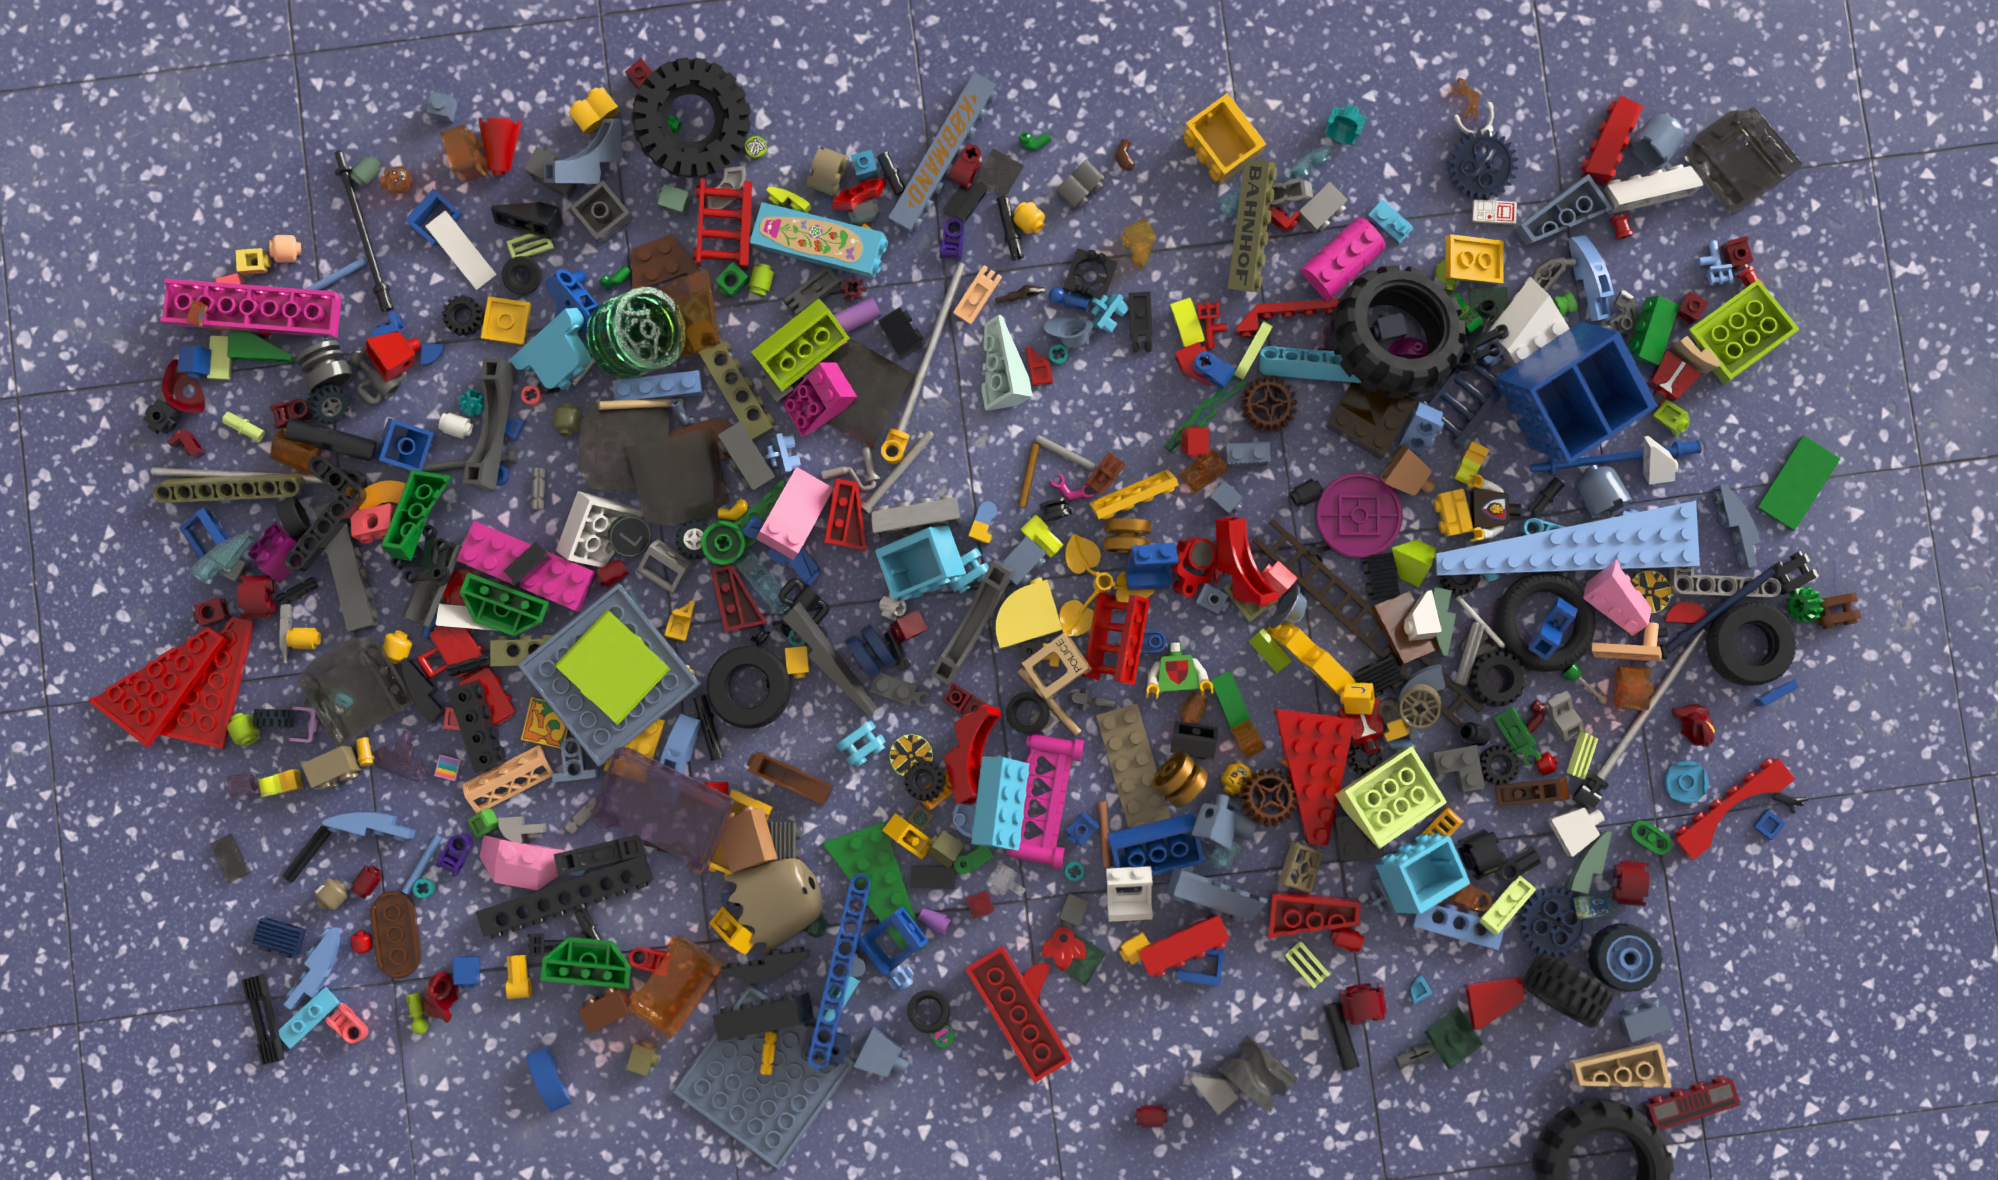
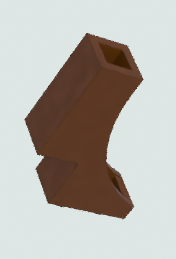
M757 751L756 754H751L746 764L749 767L747 772L778 784L821 805H825L834 785L763 752Z

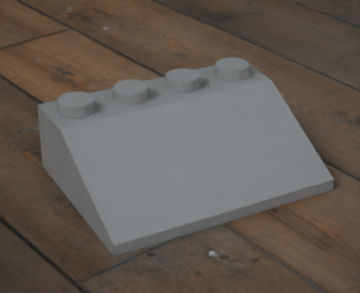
M952 495L940 496V500L936 501L926 498L918 500L919 504L910 505V502L898 503L896 508L890 509L889 506L876 507V511L871 512L873 533L877 539L917 533L929 527L962 525L957 497L953 498Z

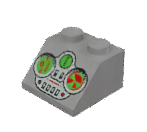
M1192 1071L1187 1074L1218 1115L1239 1098L1236 1094L1238 1091L1237 1087L1228 1078L1224 1079L1222 1075Z

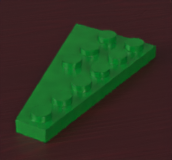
M885 822L823 842V845L850 881L857 874H864L869 878L871 890L867 905L880 922H883L903 906L918 926L890 837L882 831L886 826ZM859 879L855 883L857 890H864L867 886V882L864 879ZM895 926L887 929L892 939L903 951L908 946L906 940Z

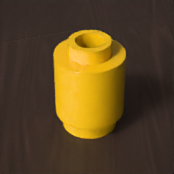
M293 628V630L287 631L286 643L288 647L293 649H316L317 645L321 643V634L316 628Z

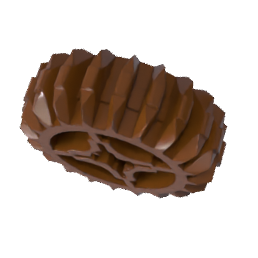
M1264 376V383H1262L1258 377L1255 379L1256 385L1249 382L1248 386L1251 390L1244 388L1243 393L1246 396H1241L1239 400L1246 404H1241L1239 409L1246 410L1241 414L1242 418L1249 417L1245 422L1246 425H1249L1251 422L1255 423L1252 430H1256L1258 426H1261L1260 433H1264L1266 427L1268 428V433L1272 434L1273 427H1275L1277 432H1280V424L1287 428L1289 424L1286 420L1293 421L1294 417L1289 413L1294 414L1297 412V409L1291 406L1297 405L1298 401L1290 399L1296 393L1287 392L1290 390L1291 385H1287L1284 388L1282 385L1285 380L1282 379L1278 384L1276 383V376H1273L1271 382H1269L1268 376ZM1264 389L1263 399L1251 403L1253 394ZM1270 389L1279 392L1284 400L1274 398ZM1267 398L1273 403L1270 411L1263 405ZM1285 407L1284 415L1273 421L1274 410ZM1252 409L1263 412L1266 421L1258 418Z
M1264 769L1259 771V775L1253 772L1251 774L1252 778L1247 777L1245 779L1246 784H1242L1240 787L1244 792L1239 794V798L1245 800L1241 801L1239 805L1242 807L1246 806L1243 814L1245 815L1248 812L1251 814L1248 818L1249 821H1252L1254 818L1257 819L1256 826H1259L1263 821L1265 828L1270 826V822L1276 828L1278 822L1282 825L1285 824L1286 819L1293 817L1291 812L1297 810L1292 804H1297L1298 799L1292 796L1298 791L1291 790L1293 783L1288 784L1286 782L1289 778L1287 775L1281 778V771H1277L1275 775L1273 774V769H1269L1267 774ZM1270 782L1275 784V786L1269 789L1265 786L1261 787L1258 783ZM1253 790L1256 792L1255 795L1259 799L1257 807L1255 806L1252 798ZM1280 790L1283 792L1284 795V806L1282 805L1283 802L1278 797ZM1274 791V794L1271 796L1272 799L1263 805L1266 801L1265 798ZM1264 808H1270L1273 811H1278L1279 813L1275 815H1269L1263 813L1262 810Z

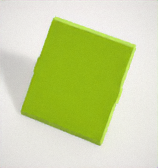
M608 609L555 664L581 690L580 692L586 698L593 701L617 725L670 670L645 645L640 637L633 634Z

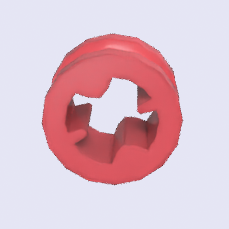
M529 385L523 388L521 398L526 404L535 406L541 402L542 392L537 387ZM535 390L536 399L532 398L531 401H528L527 393H532Z

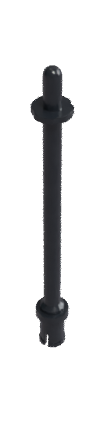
M337 150L335 157L339 168L334 172L336 176L342 177L375 282V286L372 289L373 294L377 296L381 312H387L394 309L389 294L390 287L383 282L351 180L350 173L353 172V167L347 166L343 152Z

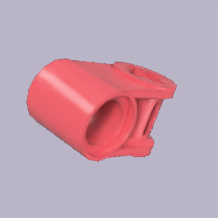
M340 1003L335 1013L325 1019L326 1023L348 1043L361 1042L368 1036L369 1031L366 1024L344 1003ZM354 1027L358 1028L359 1030L358 1038H355L352 1035V1029Z

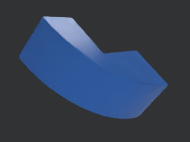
M1559 597L1537 628L1528 649L1547 661L1559 647L1562 633L1575 619L1577 608Z
M547 1047L526 1055L534 1083L550 1112L571 1104L569 1091L559 1079L555 1058Z

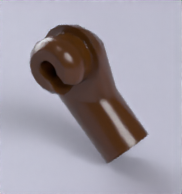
M1121 139L1115 159L1120 168L1131 171L1135 165L1128 155L1131 142Z

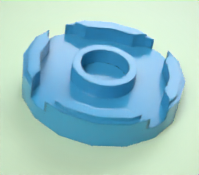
M1683 760L1675 762L1668 768L1664 775L1663 783L1665 791L1670 798L1679 803L1690 804L1699 801L1706 794L1709 780L1706 771L1698 763Z

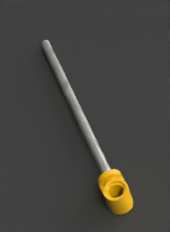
M957 263L897 429H889L885 443L881 447L883 459L888 464L895 465L903 459L910 435L904 432L966 265L963 263ZM890 448L898 449V454L895 457L887 456V451Z

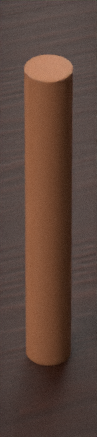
M1104 801L1098 802L1103 867H1111L1110 844L1107 835L1109 833L1107 803Z

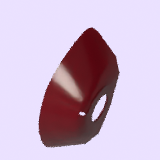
M173 359L166 368L162 379V393L166 402L180 411L188 413L203 412L206 405L200 384L196 379L187 378V374L179 373L178 360ZM186 385H193L195 387V395L191 398L184 397L182 389Z

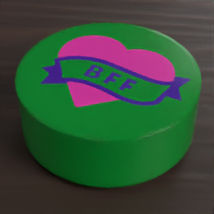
M948 1025L932 1035L934 1043L939 1047L951 1045L955 1036L953 1029Z

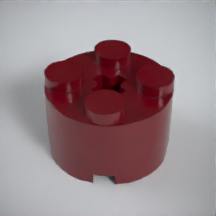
M268 575L241 576L240 579L243 580V584H238V607L244 610V614H240L241 618L264 619L276 615L277 604L273 602V593L277 591L276 581L272 580Z
M1620 860L1619 864L1614 865L1613 878H1617V886L1612 888V900H1617L1619 905L1646 906L1647 902H1643V897H1648L1649 872H1645L1644 868L1649 867L1647 862Z
M1370 983L1346 987L1347 992H1343L1341 989L1339 995L1343 1018L1350 1020L1351 1025L1362 1024L1363 1020L1372 1019V1021L1384 1020L1387 1007L1382 984L1376 983L1377 987H1371Z

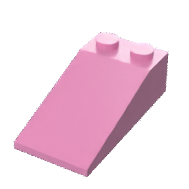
M798 467L795 468L756 539L794 560L831 495L833 488Z

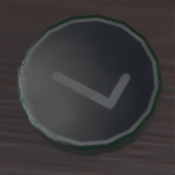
M634 514L623 515L614 520L608 529V542L617 554L623 557H635L641 555L648 548L651 542V530L643 518Z

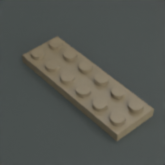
M1138 704L1096 715L1128 828L1171 818L1165 796H1162L1152 787L1157 769Z

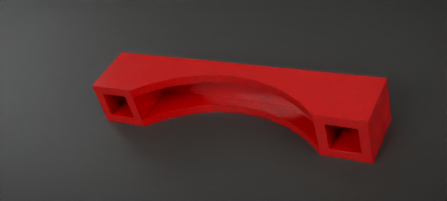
M1779 758L1765 759L1759 764L1760 769L1746 774L1742 778L1743 782L1738 786L1735 784L1725 791L1727 795L1722 799L1717 798L1708 805L1710 807L1704 813L1702 811L1691 818L1692 822L1689 825H1682L1674 832L1676 835L1671 839L1688 860H1694L1711 847L1713 834L1724 814L1735 804L1756 794L1767 792L1779 793L1795 780L1794 776Z

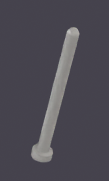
M927 431L866 503L861 502V508L869 515L872 514L871 512L874 511L872 509L873 506L933 438L934 434L931 431Z

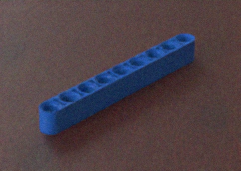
M864 874L855 875L850 882L808 1056L810 1066L815 1069H824L830 1062L871 890V882ZM857 880H866L867 886L864 890H857L855 888ZM855 900L860 901L862 904L858 912L850 910V904ZM849 922H854L857 926L856 931L852 934L845 932V925ZM842 944H849L851 946V952L846 956L841 955L839 952ZM839 965H843L846 968V973L843 977H836L834 974L835 968ZM838 987L840 989L841 995L838 999L830 998L829 991L831 988ZM827 1009L835 1011L836 1016L834 1020L826 1021L824 1019V1012ZM822 1031H828L830 1034V1040L825 1044H822L818 1039ZM817 1053H822L825 1057L824 1063L820 1066L815 1065L813 1062V1057Z

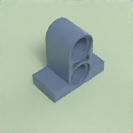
M575 738L564 740L561 746L564 773L552 774V783L600 778L599 769L587 770L585 750ZM573 741L578 746V750L574 754L568 750L569 744ZM574 763L580 767V772L577 775H573L570 771Z

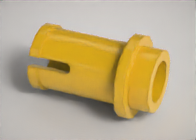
M369 738L356 739L357 762L360 763V766L372 765L375 758L371 754Z

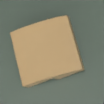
M1688 336L1669 348L1675 356L1703 374H1707L1721 365L1708 347L1700 352Z

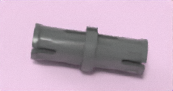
M1434 1040L1420 1047L1414 1046L1412 1050L1398 1056L1396 1055L1395 1061L1399 1069H1402L1416 1062L1420 1064L1426 1058L1441 1054V1050L1437 1041Z

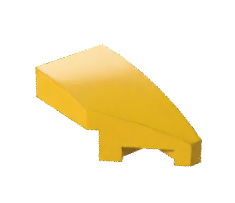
M694 600L688 602L689 604L672 611L673 614L669 617L664 634L665 638L686 643L696 604Z

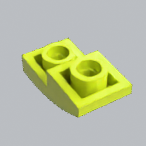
M768 187L766 189L769 195L768 200L776 206L780 204L785 208L791 202L790 207L796 211L808 213L812 209L809 202L790 191L776 187Z
M1191 298L1171 303L1170 307L1183 346L1187 347L1197 342L1205 341Z

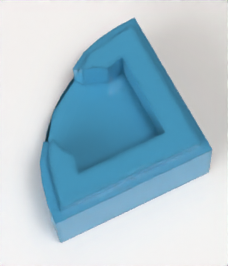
M1419 974L1413 980L1410 987V999L1413 1004L1433 994L1422 974Z

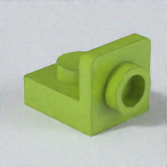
M1667 399L1653 415L1654 420L1669 428L1676 437L1680 432L1683 433L1690 423L1688 412Z

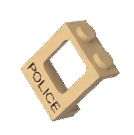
M1066 633L1058 636L1022 663L1025 667L1023 670L1024 674L1030 681L1033 679L1037 685L1035 690L1039 696L1049 700L1053 699L1054 694L1082 674L1086 675L1093 670L1073 640ZM1056 652L1067 667V673L1047 687L1033 666L1051 653Z

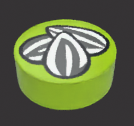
M752 136L746 141L745 150L751 158L759 159L766 154L767 145L763 138Z

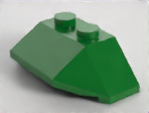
M467 573L460 591V595L474 622L515 637L541 624L550 603Z
M568 937L543 958L541 980L629 989L631 966L613 941Z

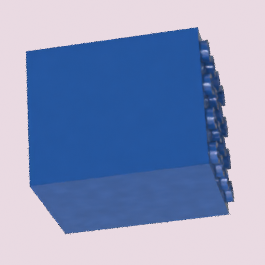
M1585 322L1578 323L1495 378L1498 382V391L1508 401V409L1518 419L1516 423L1519 429L1525 432L1528 437L1526 442L1532 450L1539 451L1541 454L1544 453L1549 457H1554L1568 464L1577 460L1658 406L1620 333Z

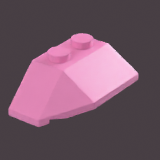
M484 835L479 857L494 883L538 891L559 877L553 854L565 852L566 850L529 843H517L508 839Z

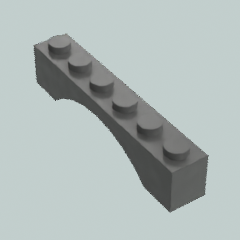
M483 358L480 376L484 398L483 426L478 444L466 462L462 484L476 490L495 491L515 375L514 365L502 358Z
M999 560L992 561L964 619L939 657L930 674L931 676L948 686L955 682L1016 571L1015 569Z

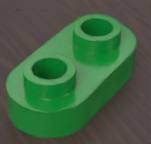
M1636 821L1631 825V838L1646 849L1658 855L1667 854L1671 850V838L1646 821ZM1640 827L1644 830L1641 836L1637 833ZM1657 840H1661L1662 846L1660 848L1656 846Z

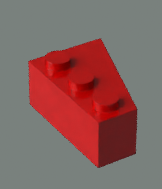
M835 479L823 538L824 545L861 552L867 551L857 482Z

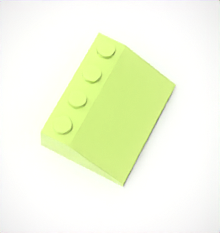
M1412 746L1398 751L1335 794L1348 816L1378 849L1447 803Z

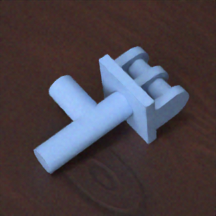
M1717 241L1708 242L1711 256L1699 257L1698 265H1713L1710 266L1705 275L1708 278L1709 285L1714 286L1715 283L1723 285L1724 282L1728 284L1733 283L1732 264L1722 265Z

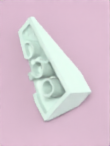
M998 315L984 325L983 349L986 351V363H983L982 371H986L985 383H982V396L985 410L987 411L1017 406L1033 397L1028 374L1002 315Z

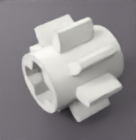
M890 593L889 596H883L879 604L880 610L883 611L881 615L892 620H896L897 616H902L906 611V603L901 601V598L892 599Z

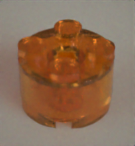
M1618 666L1614 675L1616 691H1613L1616 709L1649 710V696H1653L1654 684L1649 683L1651 677L1650 667Z

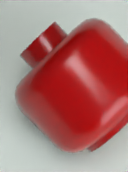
M1550 752L1541 754V759L1538 761L1535 757V765L1542 775L1546 776L1557 770L1556 764H1558V760Z
M364 930L356 931V934L350 937L352 951L358 954L369 952L373 947L372 935L365 933Z

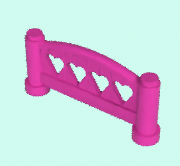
M1037 734L1027 736L1026 748H1030V753L1025 763H1029V776L1026 786L1019 851L1006 850V855H1010L1012 858L1053 865L1052 868L1055 869L1062 868L1065 848L1057 847L1071 763L1072 760L1081 762L1084 740L1076 739L1075 741ZM1041 756L1045 757L1056 769L1038 775L1035 771L1036 767L1039 766L1037 759ZM1034 779H1042L1052 790L1040 796H1033ZM1033 799L1037 800L1049 812L1030 818L1028 816V810L1031 809L1029 806L1030 801ZM1028 821L1034 822L1044 834L1029 840L1024 837V832L1027 830L1025 824Z

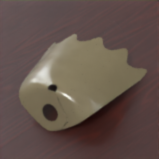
M799 859L779 860L735 872L724 877V880L737 885V889L730 896L729 901L743 906V914L739 918L738 923L752 926L755 929L750 942H765L767 944L762 954L775 949L809 926L823 911L824 904L817 878ZM809 876L814 881L815 889H812L809 884ZM803 887L806 888L808 894H803Z

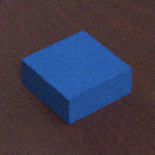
M1765 810L1753 827L1767 839L1773 841L1786 823L1771 811Z

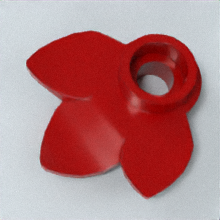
M1061 926L1055 929L1052 938L1043 944L1042 956L1044 958L1053 957L1056 966L1064 971L1070 966L1073 958L1085 959L1086 950L1083 942L1074 937L1070 928ZM1066 934L1068 938L1062 942L1059 940V936Z

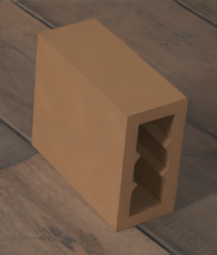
M753 806L741 809V814L731 813L724 816L725 820L717 822L730 873L750 869L777 859L763 808L754 809Z

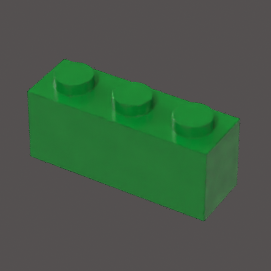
M1661 296L1646 297L1642 304L1640 318L1635 325L1633 339L1628 347L1634 361L1646 367L1660 366L1680 305Z

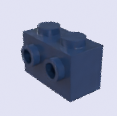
M811 1023L808 1025L801 1051L805 1052L804 1056L806 1057L809 1056L816 1025ZM822 1031L818 1036L822 1044L830 1040L828 1031ZM840 1032L836 1033L829 1062L830 1065L838 1066L839 1063H844L852 1036ZM817 1053V1054H815L814 1057H813V1059H816V1060H817V1057H821V1058H824V1059H825V1057H824V1055H823L822 1053Z

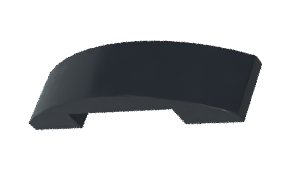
M637 834L556 853L553 856L559 876L644 855L640 835Z

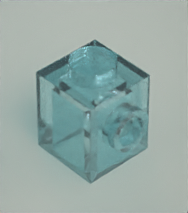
M1232 841L1231 850L1213 847L1208 858L1212 859L1210 864L1220 870L1223 867L1229 869L1242 846Z

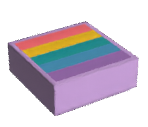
M439 755L434 776L457 781L462 760Z

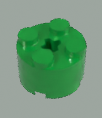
M715 522L708 526L702 535L701 551L706 560L714 565L724 566L733 564L741 557L744 551V535L739 527L732 522ZM724 538L729 546L720 549L717 541H721Z

